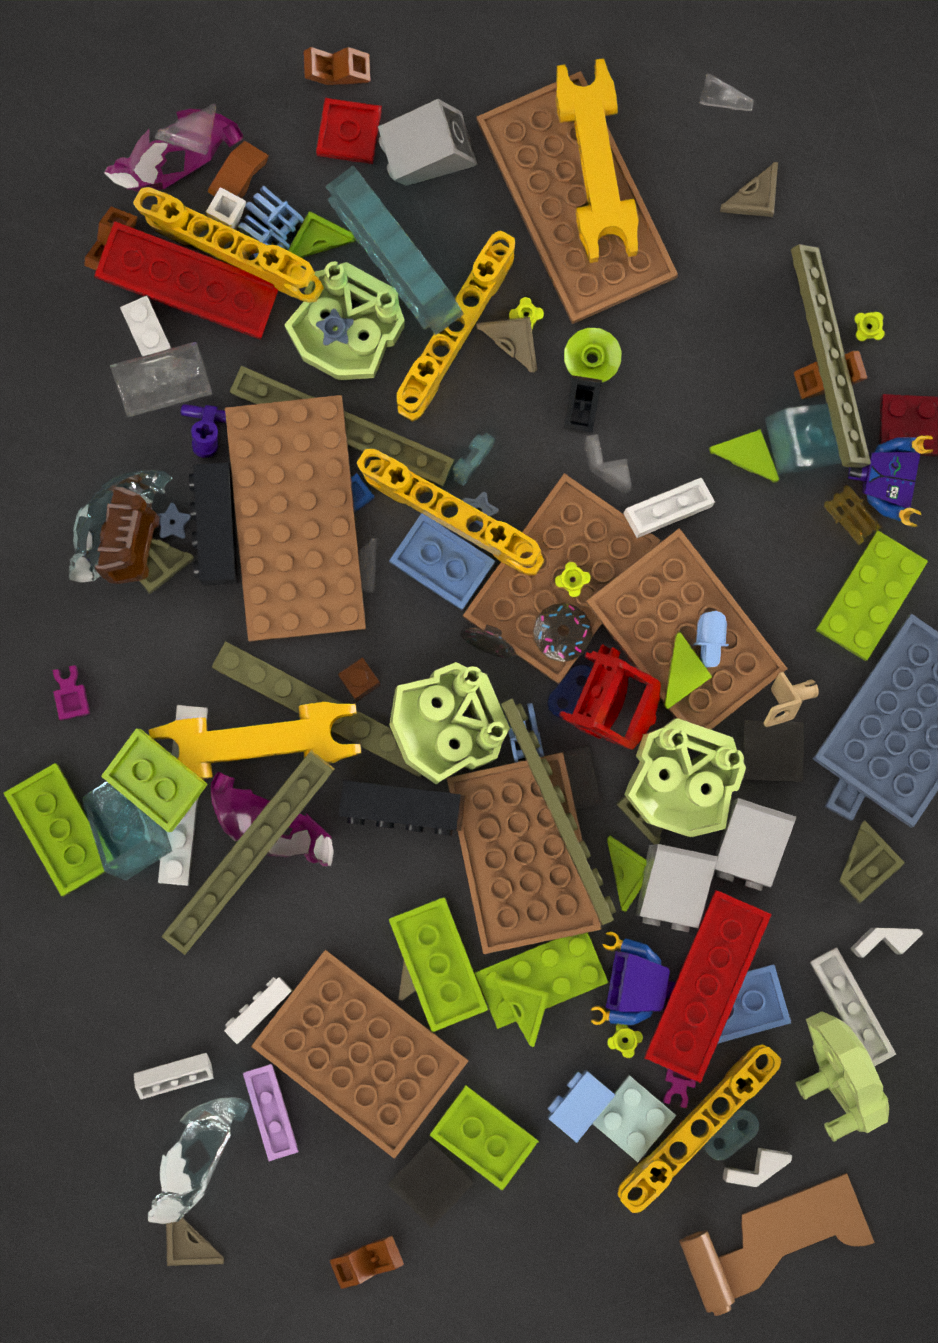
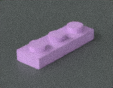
M273 1063L244 1072L243 1076L268 1161L299 1152Z

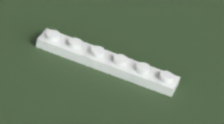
M177 705L176 720L205 717L207 722L208 709ZM173 740L172 755L178 759L179 747ZM198 798L173 832L163 831L158 883L189 886Z

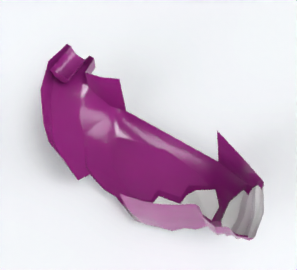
M200 109L178 111L176 113L182 128L167 139L155 140L149 143L148 129L136 143L129 158L122 157L117 159L115 164L108 166L104 173L114 183L127 188V190L131 189L139 192L141 188L146 187L162 190L212 160L223 141L231 147L243 139V134L235 122L221 114ZM185 150L184 171L163 175L161 167L167 161L164 156L168 152Z
M218 771L211 782L212 804L224 832L233 840L238 841L270 801L253 794L251 789H234L235 778L226 776ZM300 813L289 826L293 828L290 835L282 834L268 852L271 854L269 856L276 857L304 854L308 861L313 864L320 863L322 866H331L334 853L332 837L308 814L304 816Z

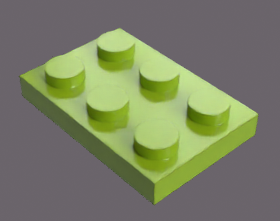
M137 728L101 776L167 832L174 831L208 785L142 729Z
M465 1085L430 1133L431 1137L502 1191L539 1142L533 1135L467 1085Z

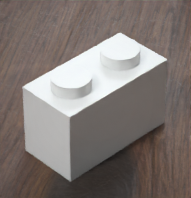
M147 296L120 307L148 368L175 357Z

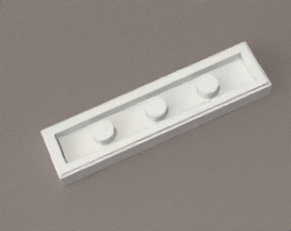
M835 947L810 961L842 1022L852 1029L863 1044L874 1067L895 1056L896 1053L838 948Z

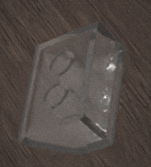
M197 342L110 365L127 417L213 394L208 371Z

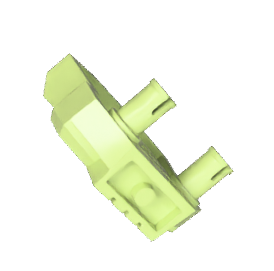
M336 261L330 262L324 270L315 271L314 274L324 286L318 300L311 303L303 302L285 323L286 331L302 360L337 380L375 378L386 348L395 345L405 327V320L399 306L397 289L347 262L340 265ZM310 281L304 293H312L316 287L315 283ZM352 299L363 305L353 309ZM332 309H336L341 318L353 319V325L347 330V344L337 340L327 346L323 344L324 333L316 326L317 322L324 320L320 317L323 312L331 313ZM337 326L333 327V331L338 329ZM363 332L369 334V338L365 341L358 338Z
M455 662L435 670L429 679L398 685L395 688L390 728L405 763L430 781L438 784L464 767L474 770L498 758L501 745L510 727L487 674L482 673L479 668L474 666L467 668ZM432 699H438L441 702V707H433ZM467 707L472 718L462 716ZM456 740L459 744L458 749H452L449 746V741Z
M673 718L672 721L662 728L643 734L636 754L640 762L629 781L624 795L646 823L687 837H695L726 829L732 791L739 790L746 770V766L743 763L744 756L741 751H737L733 737L679 718ZM687 749L701 754L691 761ZM662 769H666L668 772L665 780H661L659 777V772ZM707 783L709 791L707 794H702L701 786Z
M820 1012L807 1018L806 1021L814 1043L813 1049L816 1061L820 1068L818 1073L796 1082V1085L804 1100L828 1088L846 1112L845 1115L824 1124L831 1140L835 1142L837 1139L855 1130L869 1133L887 1123L890 1109L888 1098L883 1092V1085L867 1050L852 1029L838 1018L825 1012Z

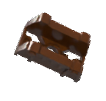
M113 486L111 504H107L106 521L101 528V543L97 550L100 552L98 565H95V570L109 583L123 584L140 581L148 577L149 568L146 564L154 528L158 527L160 517L152 508L147 507V502L139 494L123 487Z

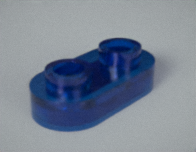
M585 665L574 667L550 694L548 708L554 716L562 718L559 716L561 711L573 714L584 689V686H579L576 683V679L579 676H584L588 679L592 670L590 667ZM560 698L568 701V706L564 709L557 706V701Z

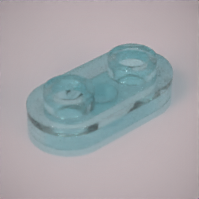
M485 433L483 436L478 434L469 446L470 454L465 460L461 457L451 471L455 474L453 481L462 487L469 481L496 442L494 437Z
M737 1110L704 1145L705 1151L716 1160L729 1158L757 1135L759 1130L758 1119L748 1110ZM741 1119H745L748 1123L745 1130H739L737 1127V1123ZM717 1138L724 1140V1145L720 1149L714 1148L713 1145L714 1140Z

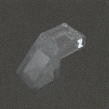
M598 434L586 436L585 447L590 471L623 494L630 493L632 485L627 459L603 463Z

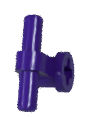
M183 404L181 407L182 416L202 419L196 422L191 429L193 452L202 458L213 456L218 450V429L215 423L216 421L226 423L225 411L218 410V407L211 405L199 407Z

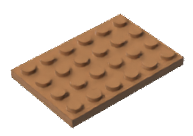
M565 473L522 532L535 540L541 549L544 563L536 575H525L500 562L463 614L464 619L504 645L507 649L509 647L511 652L557 684L561 683L602 625L585 601L661 541L651 533L637 538L624 514ZM523 553L520 558H529L532 553ZM569 562L576 563L578 568L583 572H588L591 577L590 582L584 584L581 588V593L578 597H571L566 589L563 587L559 588L555 584L556 577L563 573L565 565ZM571 577L570 581L575 582L576 579L574 577ZM575 617H576L577 621L579 622L578 625H577V623H576L575 620H574ZM540 631H541V632H542L541 639H538V638H539ZM545 638L551 639L552 642L546 641ZM549 645V647H548V649H547V651H546V653H545L544 650H545L546 646ZM577 647L578 649H580L581 653L574 648Z
M680 528L585 601L634 666L661 682L660 699L663 703H665L675 635L681 632L700 659L701 646L694 645L697 639V623L700 615L711 611H718L725 615L727 621L726 644H729V646L721 647V657L718 666L706 668L712 678L668 709L675 718L711 730L776 679L778 673L788 669Z
M564 753L540 757V759H547L553 772L548 777L553 787L559 785L566 801L561 803L565 814L571 813L578 826V829L574 831L578 842L583 841ZM527 761L447 778L450 793L465 795L461 831H458L483 954L602 929L599 918Z
M327 950L322 953L251 1046L394 1159L469 1061Z

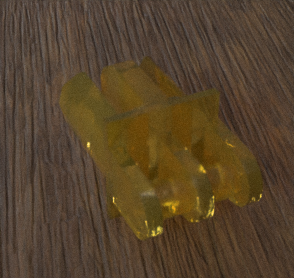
M846 485L843 487L844 491L842 493H836L834 499L831 502L826 501L824 506L836 520L835 523L839 522L855 542L860 545L864 542L863 537H868L872 530L878 531L881 525L862 504L864 500L860 499ZM848 498L854 502L855 505L853 507H850L846 502ZM838 506H841L845 511L842 516L836 510Z

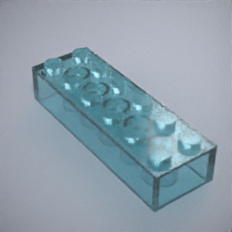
M354 165L325 186L331 195L327 200L336 211L338 217L349 228L356 241L364 248L369 258L380 269L387 282L396 290L398 296L406 307L411 310L424 330L429 327L437 335L464 315L448 287Z

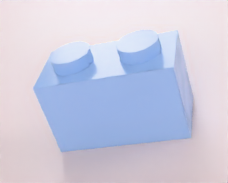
M587 1070L582 1074L577 1071L567 1083L570 1089L562 1098L558 1095L547 1108L551 1112L548 1115V1119L576 1143L615 1096L610 1089Z

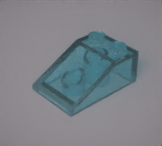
M828 404L788 408L765 418L778 475L842 463L839 457L835 433L832 428Z
M107 781L82 797L104 872L127 881L173 851L166 830Z

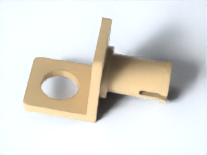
M784 672L778 673L771 691L780 705L770 709L764 725L769 727L793 720L802 701L818 696L817 684L810 686L815 681L811 679L791 685ZM785 712L783 715L775 717L778 713Z

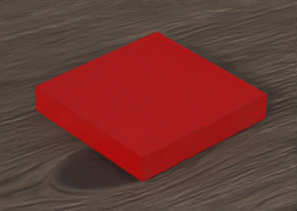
M325 98L316 155L373 164L382 106Z

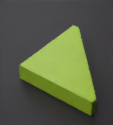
M309 211L288 251L303 258L355 242L357 236Z
M761 429L709 448L711 454L720 456L736 466L763 476L773 483L779 481Z
M681 632L675 635L664 703L666 709L672 707L712 678Z
M609 836L607 843L621 910L626 912L641 890L647 860L612 836Z
M495 977V983L528 1044L534 1047L549 992Z

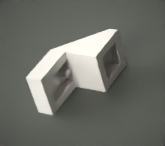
M220 187L206 210L207 217L237 230L246 201ZM209 230L203 231L199 237L205 236ZM231 242L226 243L224 249L228 248Z
M870 928L850 949L857 957L864 958L883 940L896 954H903L923 933L920 929Z
M758 1147L754 1171L724 1166L723 1179L729 1183L757 1187L789 1164L792 1160V1155L788 1152Z

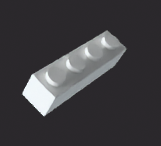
M273 977L266 984L268 988L263 993L260 990L252 998L254 1002L250 1006L246 1004L239 1011L240 1016L236 1019L234 1017L225 1024L227 1028L224 1031L236 1044H239L293 991L281 977L277 979Z
M207 1053L134 1073L135 1088L140 1099L214 1079L212 1064Z

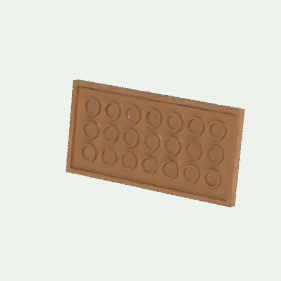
M581 71L569 76L575 85L581 87L588 86ZM557 82L481 114L476 117V121L571 323L574 324L674 280L678 277V273L608 126L620 200L634 198L639 220L637 230L638 253L637 256L628 257L623 240L614 234H607L598 241V262L589 263L585 248L579 238L576 221V208L588 206L574 121L559 122L555 102Z
M342 395L226 407L225 413L248 641L366 630Z

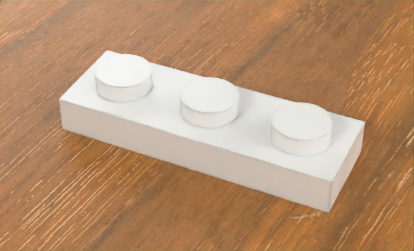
M699 478L628 507L623 514L635 536L639 538L711 508L715 501L703 479Z

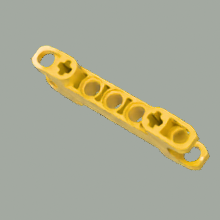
M604 58L595 60V81L585 87L577 86L570 80L565 64L558 65L556 68L557 91L555 102L560 123L574 121L588 206L576 208V221L579 238L585 248L589 263L598 262V241L607 234H614L623 240L628 257L637 256L638 253L637 230L639 220L634 198L620 200L605 116L617 114L618 105L614 82L608 72Z
M146 187L140 189L133 201L137 210L146 216L145 219L153 230L180 244L192 245L268 281L276 289L289 296L311 303L318 300L324 289L320 279L314 275L315 272L308 261L277 245H266L184 206L179 199ZM155 196L158 203L153 204L150 210L142 207L143 200L146 197ZM209 230L205 236L199 237L203 231ZM234 241L231 247L224 249L226 243ZM259 253L254 260H248L252 254ZM310 281L315 283L316 287L312 293L302 294L300 292V288L308 287Z
M501 230L495 232L474 262L473 270L423 353L413 363L397 392L398 414L413 422L422 416L439 389L442 378L489 300L498 291L514 262V237ZM497 240H505L509 244V248L502 243L495 245L493 243ZM497 252H503V253H505V254H504V255H498V254H496V253H497ZM467 297H474L479 303L474 307H468L463 301ZM458 321L464 325V328L459 332H454L448 326L450 323ZM438 346H445L449 349V353L443 357L435 355L433 351ZM409 397L418 399L415 403L405 402Z
M365 449L357 461V465L369 485L393 500L412 507L490 552L497 560L525 575H536L544 563L541 549L535 540L509 524L491 518L409 471L404 464L376 449ZM376 456L381 459L371 460L368 467L365 468V462L368 458ZM380 468L378 471L372 472L374 469ZM429 492L433 494L430 502H419V497L423 493ZM456 507L458 512L454 517L447 518L443 516L447 508ZM474 521L483 523L482 529L478 532L468 530L470 524ZM523 553H532L529 558H520Z
M330 702L304 704L298 706L300 720L207 731L205 717L175 720L169 724L149 729V736L152 739L174 740L179 747L178 760L201 779L213 777L211 763L298 752H304L305 758L312 750L330 764L347 757L362 754L360 744H339L331 736V727L337 719L357 714L356 704H336Z
M764 1044L753 1046L730 1068L724 1079L675 1130L619 1185L617 1193L620 1201L632 1213L643 1211L666 1189L672 1178L748 1099H751L779 1070L781 1058ZM766 1054L768 1059L766 1066L763 1069H758L756 1067V1059L760 1055ZM739 1078H742L745 1084L742 1089L736 1083ZM723 1097L727 1100L726 1110L723 1113H714L712 1109L714 1100ZM701 1119L706 1122V1130L701 1135H693L691 1125L695 1120ZM674 1142H683L685 1145L684 1154L677 1158L672 1157L669 1152L670 1146ZM653 1167L660 1169L661 1174L658 1177L651 1173ZM632 1188H641L642 1195L635 1200L628 1199V1193Z

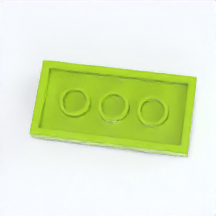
M877 531L822 618L816 631L864 661H867L928 561L882 532Z
M57 763L4 792L6 799L62 897L115 867L114 862Z
M445 897L389 919L432 1032L488 1010Z
M588 932L554 939L475 972L497 1029L516 1022L495 983V977L549 992L545 1009L609 983Z

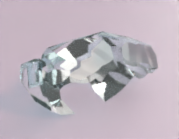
M139 470L119 475L102 485V489L94 494L91 500L78 511L73 527V543L76 554L70 559L69 579L77 582L95 581L100 577L95 570V565H98L100 552L97 550L101 543V528L106 521L107 504H111L113 488L123 487L139 494L147 502V506L151 508L156 491L164 494L166 483L172 481L173 478L165 471Z
M238 1097L218 1098L189 1110L180 1119L179 1122L187 1127L182 1133L180 1140L168 1151L167 1156L165 1157L164 1154L162 1156L160 1167L162 1192L155 1196L151 1202L152 1209L148 1212L149 1222L159 1224L178 1222L204 1196L205 1189L230 1137L232 1120L243 1122L250 1106L249 1103ZM200 1139L211 1159L194 1174L188 1169L190 1159L184 1155L186 1149Z

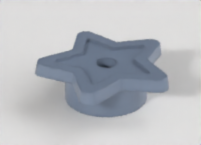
M332 309L328 317L316 323V326L324 333V345L327 346L336 340L344 344L348 343L347 330L353 325V319L341 318L337 310ZM334 326L338 327L336 331H333Z
M482 492L476 499L464 498L462 500L476 509L481 508L482 512L490 517L499 512L498 508L488 503L486 492ZM474 521V523H477L481 528L483 527L482 522Z
M170 503L165 513L157 514L160 517V538L164 539L170 535H175L184 539L185 524L191 519V515L179 513L176 505ZM171 520H175L174 525L170 524Z

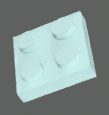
M628 1075L615 1091L614 1098L593 1122V1125L634 1160L639 1162L675 1118L676 1114Z

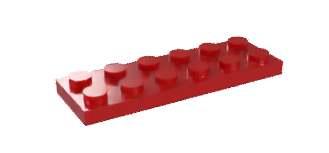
M116 221L113 223L94 278L142 296H147L152 300L261 340L278 293V289L272 283L247 271Z
M714 890L645 1053V1059L701 1083L772 914Z

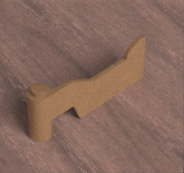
M847 1173L741 1214L743 1247L718 1257L708 1230L693 1233L679 1241L706 1312H713L715 1316L729 1312L731 1310L730 1305L735 1302V1298L759 1289L781 1258L789 1253L834 1235L842 1243L850 1246H866L875 1243Z

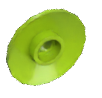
M585 328L577 331L568 340L564 349V362L572 376L599 379L603 383L610 380L617 373L621 364L622 351L618 341L610 332L601 328ZM593 354L598 360L595 363H590L587 360V356Z

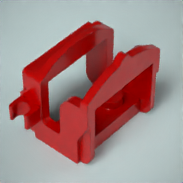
M602 644L598 652H586L584 656L592 661L594 665L573 714L561 711L559 716L590 736L599 739L604 738L607 741L632 750L642 740L643 734H646L650 726L656 722L655 714L660 699L661 682L619 659V650L612 647L610 651V648ZM631 677L647 685L625 737L610 728L622 709L628 688V678Z

